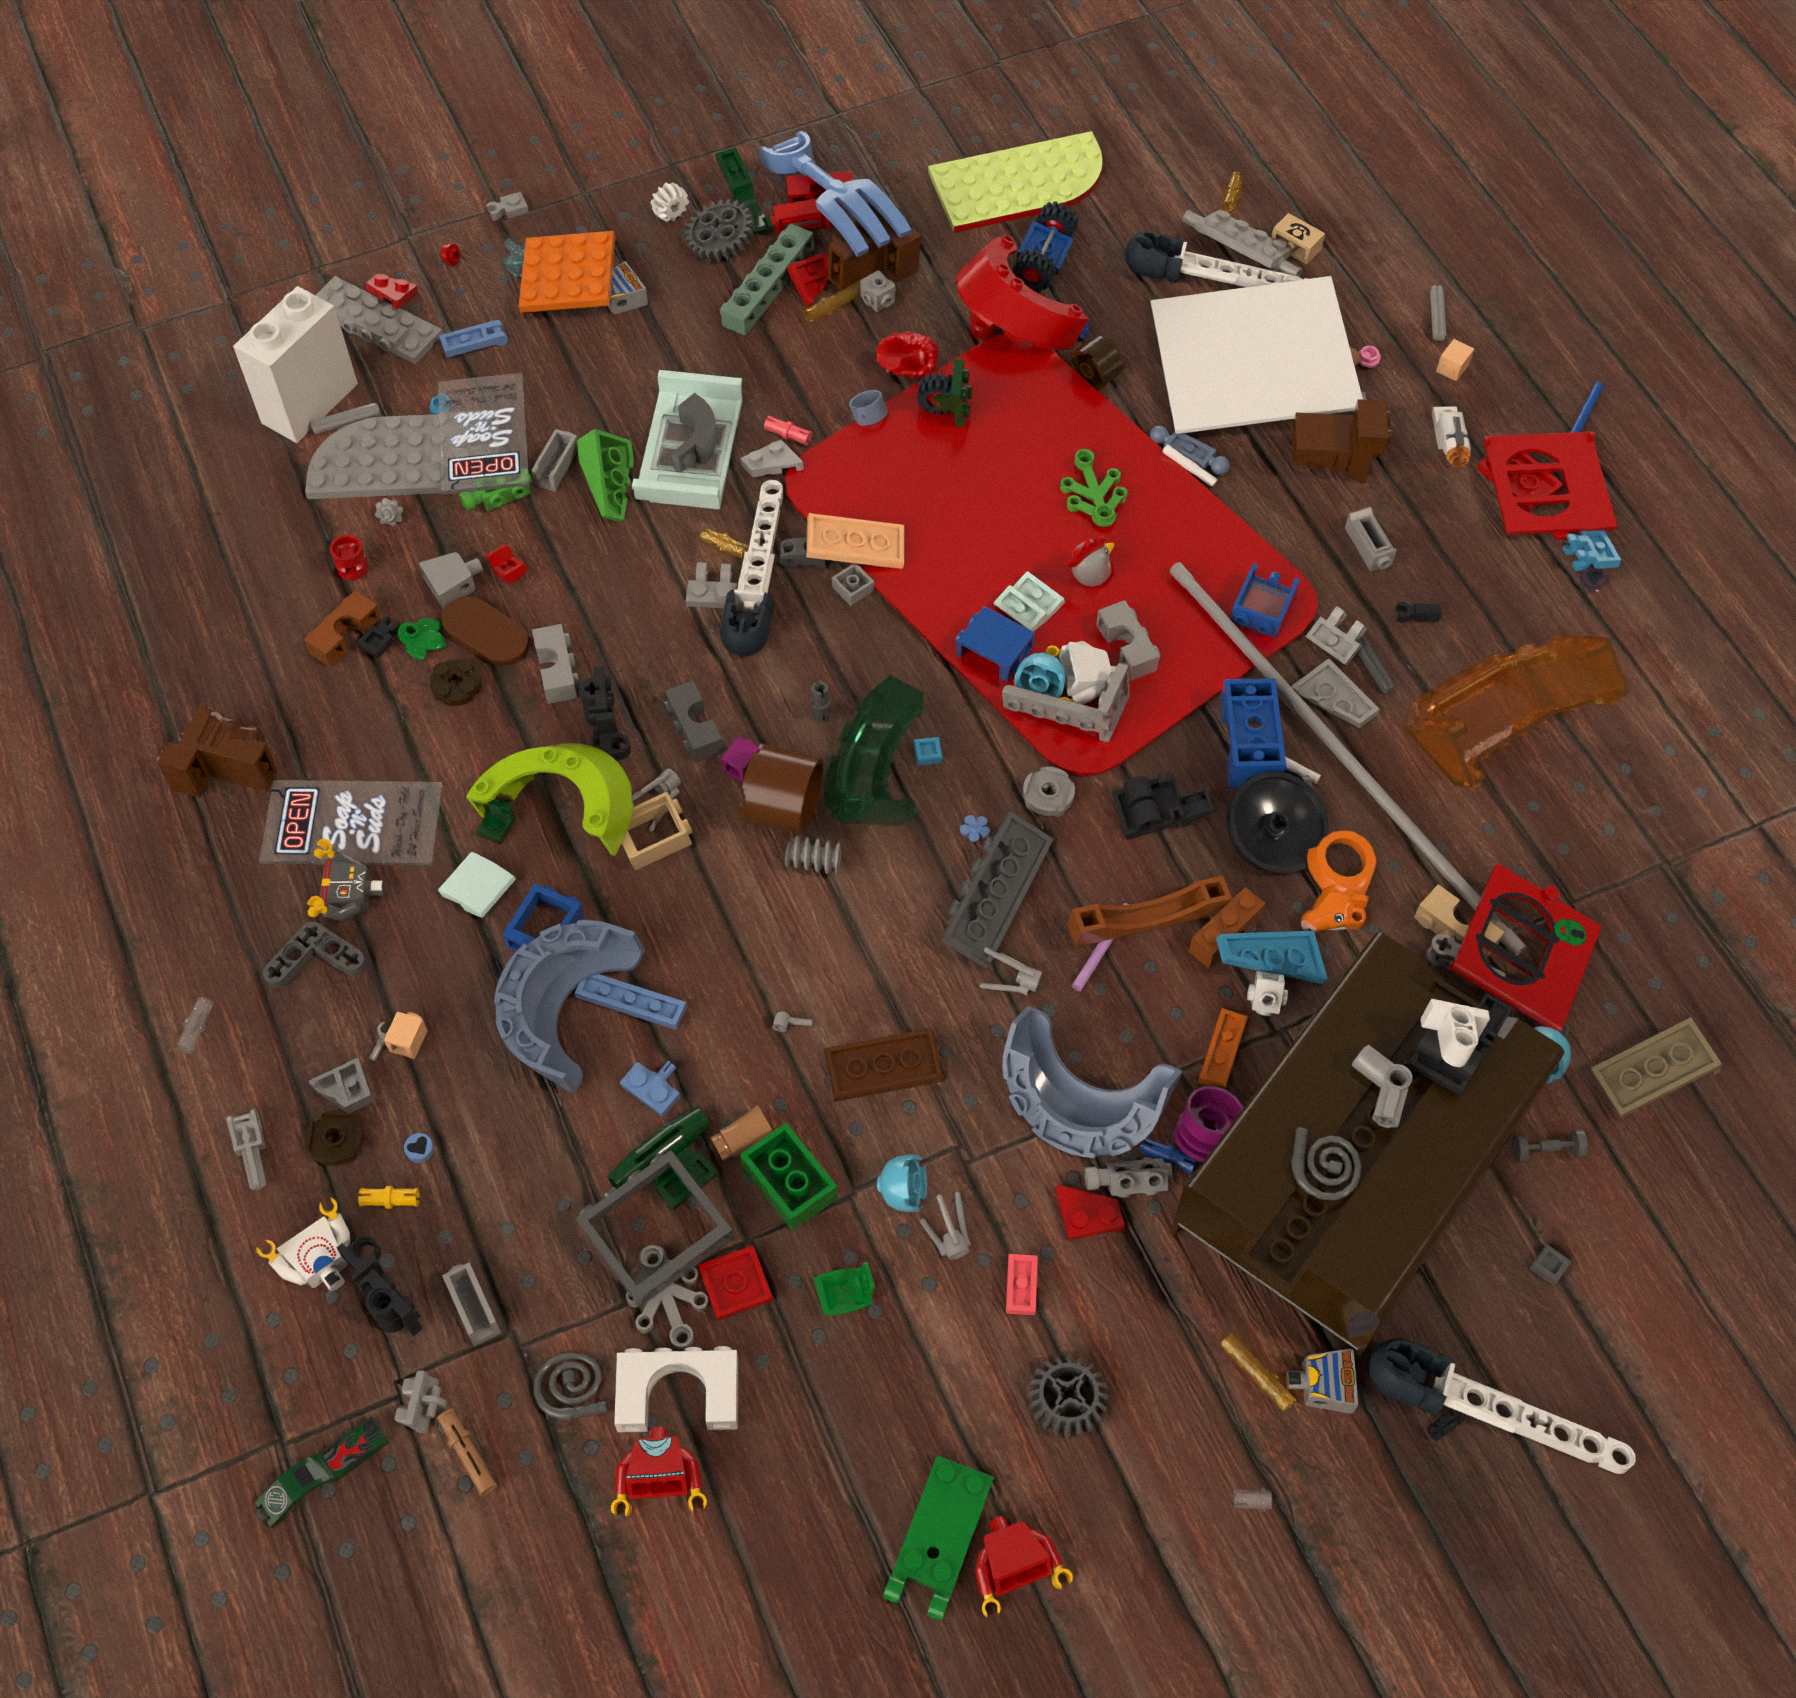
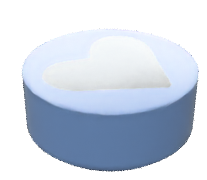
M416 1133L405 1141L404 1151L410 1161L423 1163L433 1155L434 1145L429 1136L423 1133Z

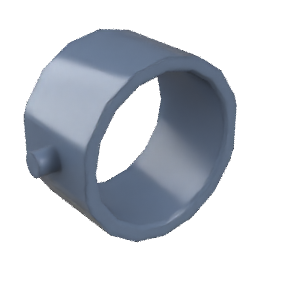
M879 390L864 391L853 397L849 402L854 420L860 426L877 423L888 413L883 395Z

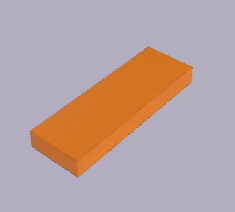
M1224 1008L1221 1009L1198 1083L1225 1090L1248 1016Z

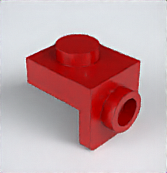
M503 544L486 556L494 574L506 583L515 582L521 578V575L528 572L525 563L513 556L507 544Z

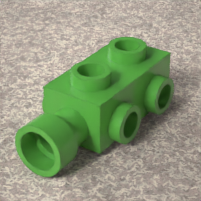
M520 468L521 474L479 478L478 482H475L476 490L471 492L467 490L459 494L465 511L468 512L475 509L476 505L483 503L487 511H490L531 494L529 483H532L527 469L521 470Z

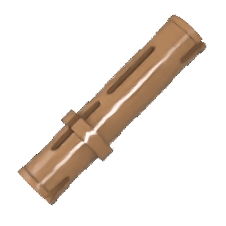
M453 1408L444 1411L437 1417V1421L441 1424L449 1439L447 1444L450 1449H455L465 1470L479 1491V1495L481 1497L488 1495L497 1488V1484L494 1482L473 1445L470 1431L464 1429ZM453 1430H456L465 1448L462 1447L458 1437L456 1436ZM469 1456L472 1458L481 1475H478L476 1469L474 1468L472 1462L469 1459Z

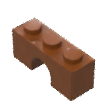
M355 590L351 595L344 598L341 604L332 613H329L315 629L308 633L304 641L309 654L332 668L348 652L344 638L341 635L348 630H357L365 634L372 625L375 626L382 619L378 605Z
M1245 887L1192 937L1189 953L1210 969L1221 958L1216 938L1220 934L1247 933L1262 918L1266 903Z

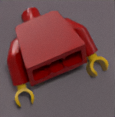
M1003 1516L996 1517L990 1522L989 1527L992 1533L985 1535L983 1538L985 1547L979 1551L975 1567L980 1595H984L985 1600L982 1605V1612L986 1617L985 1606L989 1602L996 1604L998 1614L1001 1610L999 1602L993 1597L994 1592L999 1597L1052 1575V1569L1054 1571L1052 1584L1055 1588L1062 1589V1585L1058 1580L1059 1574L1065 1575L1069 1584L1072 1582V1573L1068 1569L1062 1568L1061 1564L1063 1561L1051 1538L1035 1529H1029L1025 1522L1020 1521L1009 1526L1006 1518Z

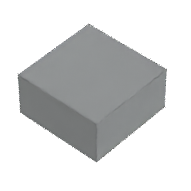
M857 563L850 565L831 578L832 588L850 606L875 591L874 580Z

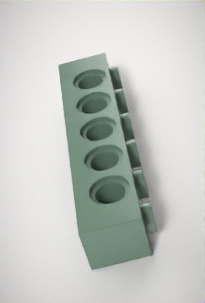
M790 223L785 231L783 230L780 233L777 241L769 246L765 256L758 260L755 268L746 275L740 287L734 290L728 302L722 305L720 315L723 327L744 336L747 335L791 279L787 267L807 259L814 250L813 232Z

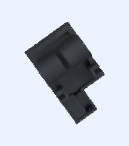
M604 666L593 667L594 678L585 679L579 686L585 720L590 726L598 727V729H593L594 746L600 745V750L609 754L616 761L622 760L629 756L631 746L628 737L618 733L615 713L613 711L614 694L611 687L610 676H605ZM620 742L625 744L624 748L615 750V748L620 747Z
M1170 771L1166 772L1167 778L1162 779L1160 773L1157 774L1156 779L1150 781L1145 776H1137L1127 780L1124 783L1123 789L1111 792L1126 840L1176 826V819L1178 818L1182 827L1191 825L1195 818L1214 813L1207 788L1181 795L1174 773L1170 774Z
M1487 993L1485 994L1477 1008L1488 1010L1490 1020L1481 1033L1476 1048L1464 1066L1454 1067L1445 1062L1440 1051L1438 1031L1433 1029L1426 1031L1407 1066L1461 1096L1513 1008Z
M362 1236L347 1247L343 1243L336 1247L342 1258L354 1269L355 1273L351 1278L363 1290L361 1294L366 1299L367 1308L379 1327L388 1333L397 1332L405 1327L415 1336L422 1329L418 1321L421 1315L415 1309L416 1306L405 1294H400L396 1289L397 1286L380 1266L378 1260L381 1256V1249L377 1241L373 1237ZM366 1245L374 1247L373 1254L369 1253L363 1257L359 1256L362 1247Z

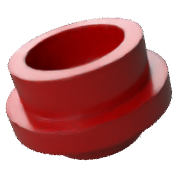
M449 243L442 247L440 258L446 265L455 266L459 262L461 252L458 245Z

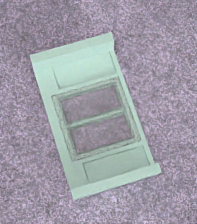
M659 370V395L639 479L633 478L632 483L635 499L649 500V502L720 509L743 402L742 378ZM693 393H696L709 404L714 413L717 433L716 448L705 464L696 460L691 467H687L679 473L673 468L672 452L687 441L694 432L680 422L678 405Z

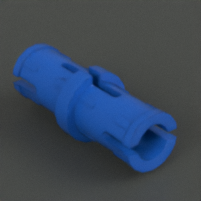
M1148 1136L1143 1140L1138 1153H1143L1154 1159L1162 1158L1164 1163H1171V1166L1183 1170L1190 1175L1197 1160L1190 1158L1185 1153L1174 1149V1145L1169 1144L1167 1146L1148 1138Z

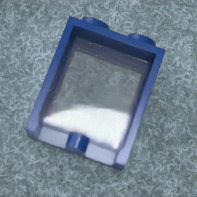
M1253 563L1233 605L1230 620L1240 626L1248 627L1262 634L1277 638L1278 632L1297 593L1300 579L1295 577L1292 589L1279 585L1280 574L1277 572H1272L1268 580L1257 577L1258 564Z

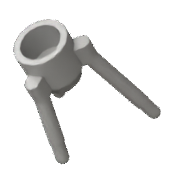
M666 769L653 782L632 795V802L653 788L659 794L668 792L671 800H673L680 793L677 787L681 784V780L674 771ZM664 814L654 818L649 827L650 832L654 831Z
M984 948L985 953L1019 970L1016 982L1020 983V986L980 983V988L1019 992L1027 995L1029 990L1036 991L1042 971L1028 967L1003 953Z
M955 1192L960 1234L959 1230L954 1229L942 1195H937L940 1210L949 1233L943 1236L944 1241L942 1242L925 1219L922 1218L920 1223L937 1245L941 1256L947 1255L949 1260H955L970 1252L969 1246H971L967 1236L961 1196L959 1192Z

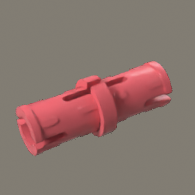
M770 415L765 420L764 430L782 436V439H791L805 446L811 441L812 432L795 426L793 422H784Z

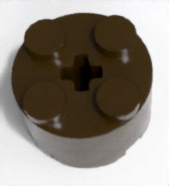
M1093 336L1072 352V355H1074L1071 359L1072 369L1097 391L1119 376L1126 368V363L1120 357L1116 350V343L1111 337Z

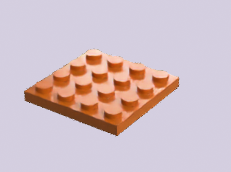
M614 231L526 238L518 306L520 312L610 306L615 249Z

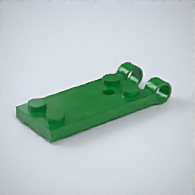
M936 1456L894 1570L887 1583L883 1599L898 1604L908 1579L936 1590L927 1616L942 1622L994 1477L941 1456ZM930 1548H936L939 1551V1556L931 1559L928 1557L927 1551Z

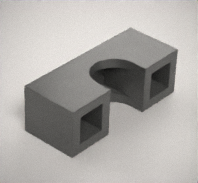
M694 681L666 690L667 701L663 702L667 715H672L675 720L673 721V726L678 736L682 735L684 738L682 744L686 754H691L695 763L723 753L722 737L713 719L701 723L692 721L695 717L705 714L703 699Z

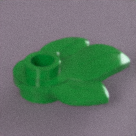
M424 618L416 623L406 622L398 628L397 635L402 644L406 645L407 653L415 659L423 661L427 650L446 648L445 640L438 632L442 627V623L435 619Z

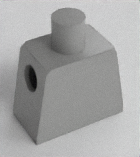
M456 552L419 563L423 578L442 610L453 600L466 597L475 590L472 576L483 572L478 558L464 563L459 553Z

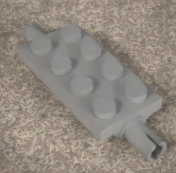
M1191 210L1185 212L1182 222L1195 228L1199 233L1205 234L1271 268V271L1298 277L1301 275L1302 268L1286 261L1293 249L1286 246L1285 242L1267 236V233L1262 230H1255L1249 227L1247 222L1236 220L1230 217L1229 213L1222 210H1217L1206 217H1202Z

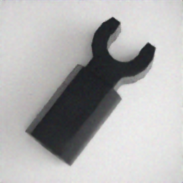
M1398 602L1395 608L1396 611L1404 612L1398 613L1397 622L1400 623L1407 622L1409 619L1413 621L1439 622L1441 617L1440 604L1410 605L1406 602Z

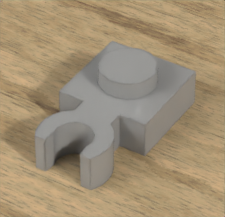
M521 192L500 197V203L490 202L486 204L492 220H498L503 215H506L509 219L529 213L528 206Z

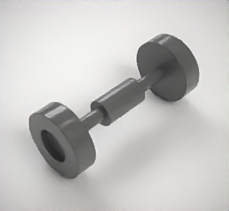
M1583 1129L1571 1130L1570 1141L1560 1142L1559 1139L1538 1141V1144H1528L1525 1134H1514L1512 1136V1153L1516 1162H1527L1529 1150L1539 1149L1540 1152L1560 1151L1563 1147H1570L1575 1158L1586 1157L1588 1152L1587 1137Z

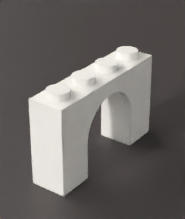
M727 1346L715 1347L714 1350L702 1351L699 1347H688L684 1351L657 1348L654 1352H643L641 1349L632 1348L625 1350V1353H617L614 1423L617 1432H648V1406L651 1390L658 1380L674 1372L692 1374L704 1384L706 1388V1425L708 1430L738 1429L737 1350H732V1348Z

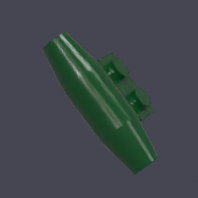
M694 1108L666 1123L636 1146L607 1176L612 1187H621L627 1182V1178L637 1170L643 1171L651 1165L650 1162L661 1153L666 1154L669 1151L674 1153L700 1188L707 1185L717 1177V1171L700 1152L689 1149L710 1126L705 1114L699 1108ZM672 1168L653 1180L655 1191L673 1211L693 1196Z

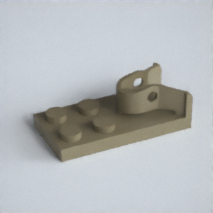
M1690 1017L1592 1067L1591 1073L1618 1116L1622 1118L1709 1073H1713L1714 1076L1720 1073L1722 1063Z

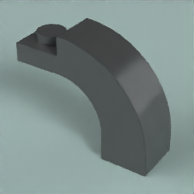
M693 393L678 405L680 422L694 432L687 441L672 452L673 468L679 473L687 467H691L696 460L705 464L716 448L717 433L714 413L709 404L696 393Z

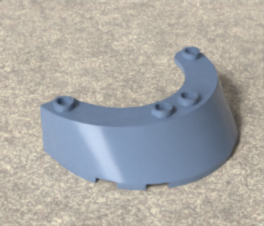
M578 920V923L564 926L558 924L540 932L539 937L532 940L528 945L523 944L511 957L500 976L495 992V1021L500 1036L508 1049L522 1063L573 1094H576L582 1082L583 1072L579 1065L574 1063L565 1054L558 1039L557 1023L563 1003L581 981L604 972L633 970L637 967L645 952L635 932L601 921Z
M1028 1006L1012 1021L1003 1053V1078L1007 1080L1010 1091L1009 1098L1019 1116L1023 1115L1033 1127L1031 1130L1042 1140L1061 1151L1081 1157L1095 1158L1099 1155L1116 1156L1125 1153L1145 1140L1152 1132L1181 1077L1182 1070L1167 1064H1158L1145 1079L1132 1087L1121 1090L1097 1088L1077 1078L1063 1064L1053 1043L1052 1023L1047 1014Z

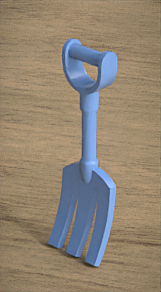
M799 131L796 133V137L770 148L765 146L759 148L761 162L770 171L779 174L800 172L804 176H809L827 190L816 200L817 209L837 228L857 257L868 253L869 247L851 219L838 204L845 208L861 224L878 248L888 244L890 237L861 196L884 217L899 238L911 233V227L897 207L871 180L859 179L843 183L839 179H834L817 166L813 160L811 139L804 131Z

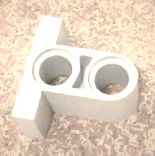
M1431 999L1421 1017V1025L1423 1028L1438 1031L1440 1051L1445 1062L1454 1067H1462L1467 1063L1476 1048L1478 1039L1490 1017L1488 1010Z

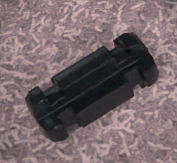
M1451 1409L1449 1413L1434 1421L1433 1425L1430 1424L1427 1427V1432L1433 1440L1438 1441L1441 1436L1444 1437L1458 1425H1461L1463 1417L1457 1410Z

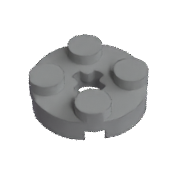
M1040 768V771L1034 774L1033 772L1030 773L1024 781L1023 798L1025 806L1028 810L1037 814L1060 817L1070 808L1074 800V783L1068 778V774L1059 768ZM1047 788H1052V792L1055 794L1046 795L1042 790L1046 791Z

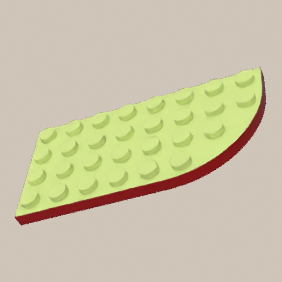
M1092 131L931 165L928 166V174L952 230L956 233L1038 215L1042 207L1048 202L1053 204L1054 201H1057L1058 205L1062 202L1065 203L1064 207L1066 208L1068 205H1075L1086 198L1097 186L1102 171V153Z

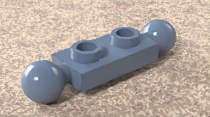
M1160 425L1155 426L1150 431V438L1157 444L1165 443L1163 450L1166 445H1169L1204 470L1209 465L1215 474L1224 475L1230 468L1229 460L1226 457L1218 456L1215 458L1216 449L1184 433L1175 434L1174 431L1172 435H1169L1168 430Z

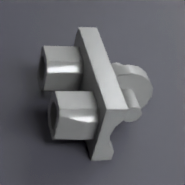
M417 1371L416 1377L405 1378L402 1391L405 1396L410 1397L408 1406H399L397 1408L395 1421L419 1433H427L430 1419L435 1418L436 1410L445 1409L447 1405V1400L440 1397L441 1388L438 1387L440 1380L429 1376L426 1371Z

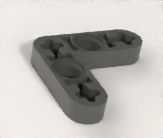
M308 922L264 967L262 974L269 987L279 989L288 984L314 954H317L349 976H357L363 973L367 963L360 950L321 924ZM310 933H312V934L317 933L318 936H317L316 938H314V937H312V936L309 938V937H308V934H310ZM329 945H340L338 952L334 954L326 953ZM291 951H302L298 959H288V954ZM347 955V957L352 961L358 960V964L349 965L347 959L344 958V956ZM274 972L277 974L281 973V976L279 978L277 976L272 977L271 974Z

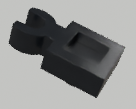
M386 615L381 619V626L379 628L372 625L357 641L359 649L379 659L394 642L392 636L398 633L400 622L396 621L394 625L388 626L391 620Z

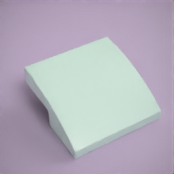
M1027 571L1013 587L1009 585L994 602V605L1023 627L1034 631L1053 616L1065 603V600Z
M471 852L438 891L443 897L459 903L465 911L483 918L516 879L497 864Z

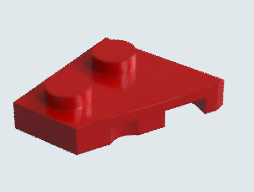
M825 252L787 267V271L806 307L814 302L817 295L829 281V259Z
M376 274L366 282V291L377 296L383 302L387 301V299L392 301V307L398 309L417 294V284L409 283L405 279L389 278L385 274Z
M1061 1185L1055 1186V1193L1068 1241L1124 1230L1125 1224L1118 1199Z

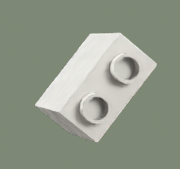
M298 286L288 293L262 320L253 325L250 331L233 346L261 423L295 443H298L312 429L310 424L312 420L327 415L358 384L334 305Z

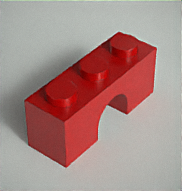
M852 171L828 173L834 179H839L843 183L853 181ZM786 176L788 203L814 199L827 191L809 176Z

